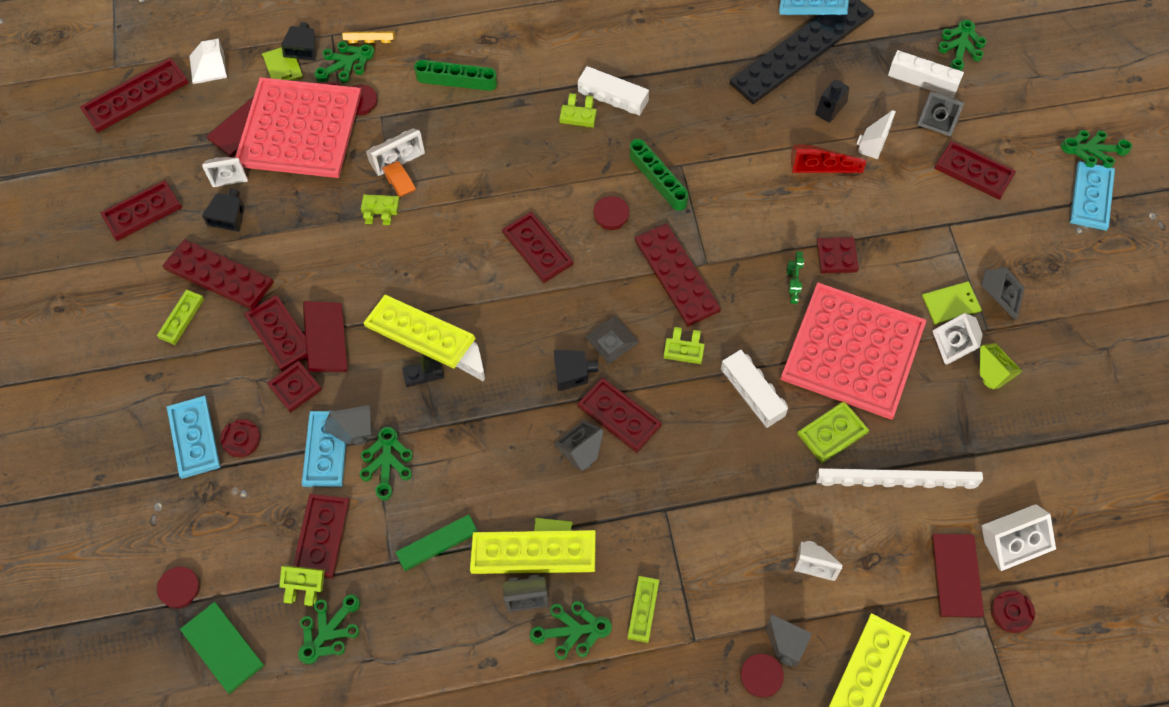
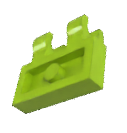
M570 93L568 105H562L560 123L594 128L597 109H593L594 96H586L584 108L576 107L577 94Z
M364 194L361 212L364 213L365 224H373L374 214H382L383 225H390L392 215L398 214L399 196Z
M674 327L673 338L666 339L664 359L702 364L705 344L699 343L701 331L693 330L691 342L680 340L682 328Z
M283 565L281 567L279 587L285 588L284 603L292 604L296 602V589L306 590L304 605L313 606L317 601V592L323 591L325 570Z

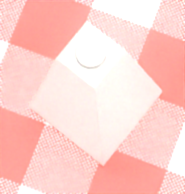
M219 39L202 41L190 55L193 84L227 78L224 51Z
M892 110L868 127L864 136H859L857 145H859L858 153L875 159L879 158L896 111Z
M214 158L206 160L202 164L212 187L248 182L239 158Z
M966 313L933 330L946 365L980 348L982 331L976 317Z
M801 542L798 548L794 571L835 581L842 570V564L815 542Z

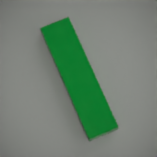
M468 514L395 553L404 571H407L473 537V532L478 531Z

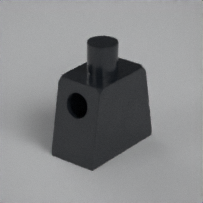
M301 22L299 27H289L281 45L283 57L316 60L315 33L313 28H309L308 23Z
M833 80L821 95L815 115L830 123L847 103L849 87L840 80Z
M230 188L227 195L218 193L214 196L202 215L207 226L236 232L240 231L245 207L241 198H239L240 192L238 190Z
M554 350L558 391L585 385L588 383V373L599 372L598 361L586 362L584 351Z

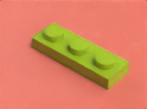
M186 290L157 334L158 338L176 345L204 301L203 296Z
M642 576L638 578L628 633L629 640L649 643L659 586L658 579Z

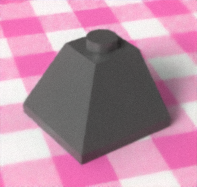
M930 91L917 125L951 137L965 101Z
M1006 267L986 270L982 280V287L1013 319H1018L1024 286Z
M615 315L585 336L608 364L639 342Z
M369 405L330 412L323 426L324 430L348 445L355 444L358 446L365 444L371 435Z
M583 420L554 442V445L575 468L583 471L588 469L598 458L603 430Z
M771 615L765 630L776 657L787 666H797L812 633L775 615Z

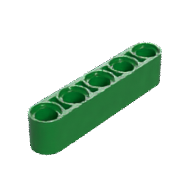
M419 60L414 64L416 79L420 83L492 91L498 86L496 71L493 68Z
M632 140L630 143V159L673 209L677 211L684 210L688 203V191L643 140Z

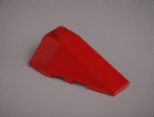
M799 144L792 147V173H863L866 160L813 145Z

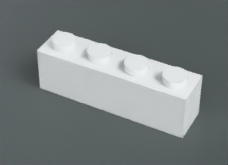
M897 50L888 76L954 97L964 72Z
M588 66L578 80V92L586 96H594L598 101L606 102L632 114L640 116L649 101L648 89Z
M739 350L722 361L721 370L765 427L768 428L786 416L788 410L787 403L783 398H779L773 385L767 383L762 371L758 368L756 369L752 364L750 356Z

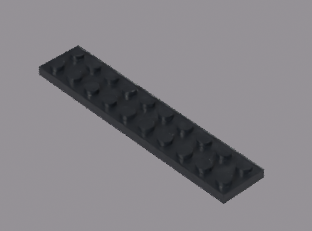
M849 0L847 15L817 16L730 79V85L749 102L755 104L874 16V11L860 0Z

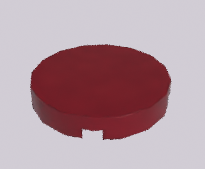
M362 84L352 86L361 88L362 91L356 115H366L370 113V110H374L378 103L374 89Z
M609 196L600 199L596 203L593 215L595 222L601 225L602 228L614 230L621 228L625 222L627 223L630 211L623 199Z
M238 419L231 424L229 423L221 432L220 437L222 447L227 454L241 458L256 451L261 440L260 430L252 421L247 419Z
M186 567L169 569L161 576L157 584L158 598L170 608L180 609L188 606L197 597L200 590L199 578L191 569Z
M1007 590L1000 593L993 600L991 615L996 625L1002 630L1009 633H1021L1032 625L1035 618V609L1031 600L1026 595L1024 596L1015 590Z
M756 654L750 656L744 662L741 668L740 679L743 687L749 694L760 698H767L780 690L784 681V672L781 664L774 657L768 654Z

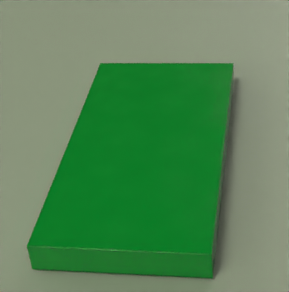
M213 602L180 629L228 694L235 691L265 666L216 602Z

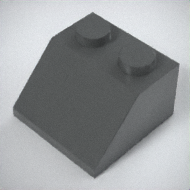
M532 575L528 579L511 578L507 580L508 582H503L504 602L507 612L549 607L545 576Z

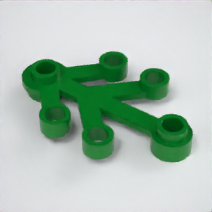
M970 20L960 21L955 29H944L941 35L943 40L948 41L958 34H961V37L951 42L943 41L938 47L939 52L947 53L948 50L958 46L956 57L951 61L949 67L959 71H963L964 68L962 59L965 48L972 55L974 61H981L984 55L982 50H976L967 39L968 36L975 42V46L980 49L984 48L987 42L986 38L979 37L974 31L975 24Z
M341 41L337 44L339 52L355 54L350 56L333 53L331 49L323 50L322 54L325 60H337L339 62L327 68H317L314 73L316 81L327 82L329 74L344 67V70L338 76L342 83L348 82L354 61L358 59L359 63L355 64L353 68L356 75H362L365 72L366 61L373 58L374 48L369 44H364L360 47L349 46L345 41Z
M1081 130L1075 138H1066L1061 143V149L1065 153L1076 154L1084 159V164L1090 168L1096 165L1097 158L1103 161L1102 165L1105 168L1113 167L1115 159L1101 151L1116 152L1120 156H1125L1132 149V143L1124 139L1119 140L1117 145L1098 144L1099 142L1103 143L1107 138V133L1104 131H1098L1086 144H1079L1088 140L1090 134L1086 130ZM1084 151H1088L1089 153H1091V154L1094 155V156L1088 155V154L1085 153Z
M796 251L795 261L788 260L787 275H791L793 278H790L789 283L790 304L798 303V296L802 290V282L799 281V268L803 269V251Z
M391 427L381 429L378 433V440L361 453V458L365 463L372 462L359 473L363 481H370L373 476L372 474L382 465L381 483L376 487L375 492L377 497L383 501L390 499L393 494L392 488L389 485L390 465L399 472L402 480L408 481L412 478L411 470L408 467H404L391 454L392 446L400 453L401 459L404 462H410L413 459L412 451L406 449L397 440L398 434ZM390 435L391 438L386 440L385 437ZM383 447V453L373 461V454ZM409 453L410 456L408 458H404V454ZM366 454H370L369 458H364ZM404 472H409L408 476H402ZM364 473H369V476L363 477ZM383 491H388L387 495H381Z
M349 594L343 599V606L328 624L326 615L328 604L324 600L315 602L314 608L318 614L319 635L314 641L312 637L314 621L309 616L301 619L300 626L303 628L304 644L298 651V657L302 663L313 664L318 660L319 656L332 654L340 656L345 653L346 647L341 641L334 642L332 646L321 647L326 640L346 637L354 639L359 636L360 630L355 624H350L345 629L335 630L348 613H354L359 610L361 602L356 595ZM350 599L354 600L352 605H347ZM320 604H325L322 610H318ZM310 620V625L305 627L304 622ZM355 628L356 633L353 635L349 634V631ZM342 645V650L336 652V646ZM307 650H312L310 656H305Z
M577 601L571 606L572 613L576 616L580 615L589 623L581 625L566 614L561 605L554 604L550 609L552 617L560 619L569 627L544 629L543 627L536 626L530 631V640L535 645H541L547 638L569 636L562 646H558L555 649L556 658L564 660L581 635L591 633L584 643H580L576 647L577 655L584 658L589 654V649L598 638H605L611 633L612 625L609 619L602 616L594 617L584 609V605L581 602ZM577 605L582 608L579 612L574 610V607ZM555 608H559L561 612L559 614H554L553 610ZM598 624H604L605 628L599 630L597 626ZM537 631L542 633V636L539 638L534 636V633ZM585 647L587 649L586 653H579V648ZM559 650L566 652L564 656H559L557 653Z

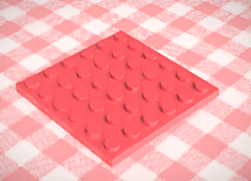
M260 77L235 158H239L243 168L339 178L362 93L361 88Z
M817 282L780 380L841 402L844 401L854 407L893 420L927 320Z

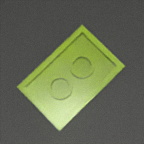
M843 401L799 430L797 434L821 464H823L866 435L869 429L848 404Z

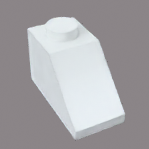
M473 342L457 364V367L484 381L485 375L479 347Z

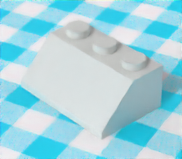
M413 128L366 151V154L376 174L380 176L384 174L382 167L397 161L402 165L425 154L420 131Z
M1037 504L981 525L985 545L1000 571L1056 550L1051 515Z

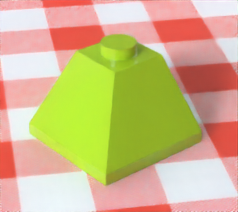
M996 343L980 347V376L988 388L993 390L1001 388L1022 372Z

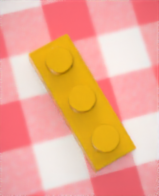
M395 31L342 33L343 40H348V43H358V40H365V43H375V40H381V43H391V40L396 38Z

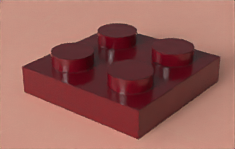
M854 237L817 238L816 244L821 274L858 272L859 267Z
M299 361L267 383L290 413L322 391L319 384Z

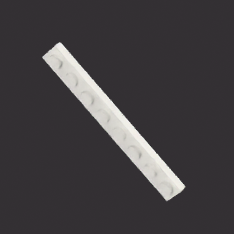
M818 469L816 474V483H822L824 486L863 484L865 487L883 485L884 487L903 485L904 487L911 488L920 485L925 488L936 486L955 488L956 486H964L966 489H973L978 487L983 480L982 472Z

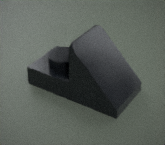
M420 356V363L402 367L406 387L444 378L441 363L432 358Z

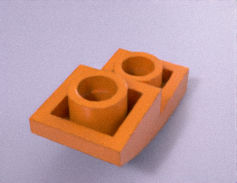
M399 161L382 167L389 184L393 185L399 198L415 192L414 184Z

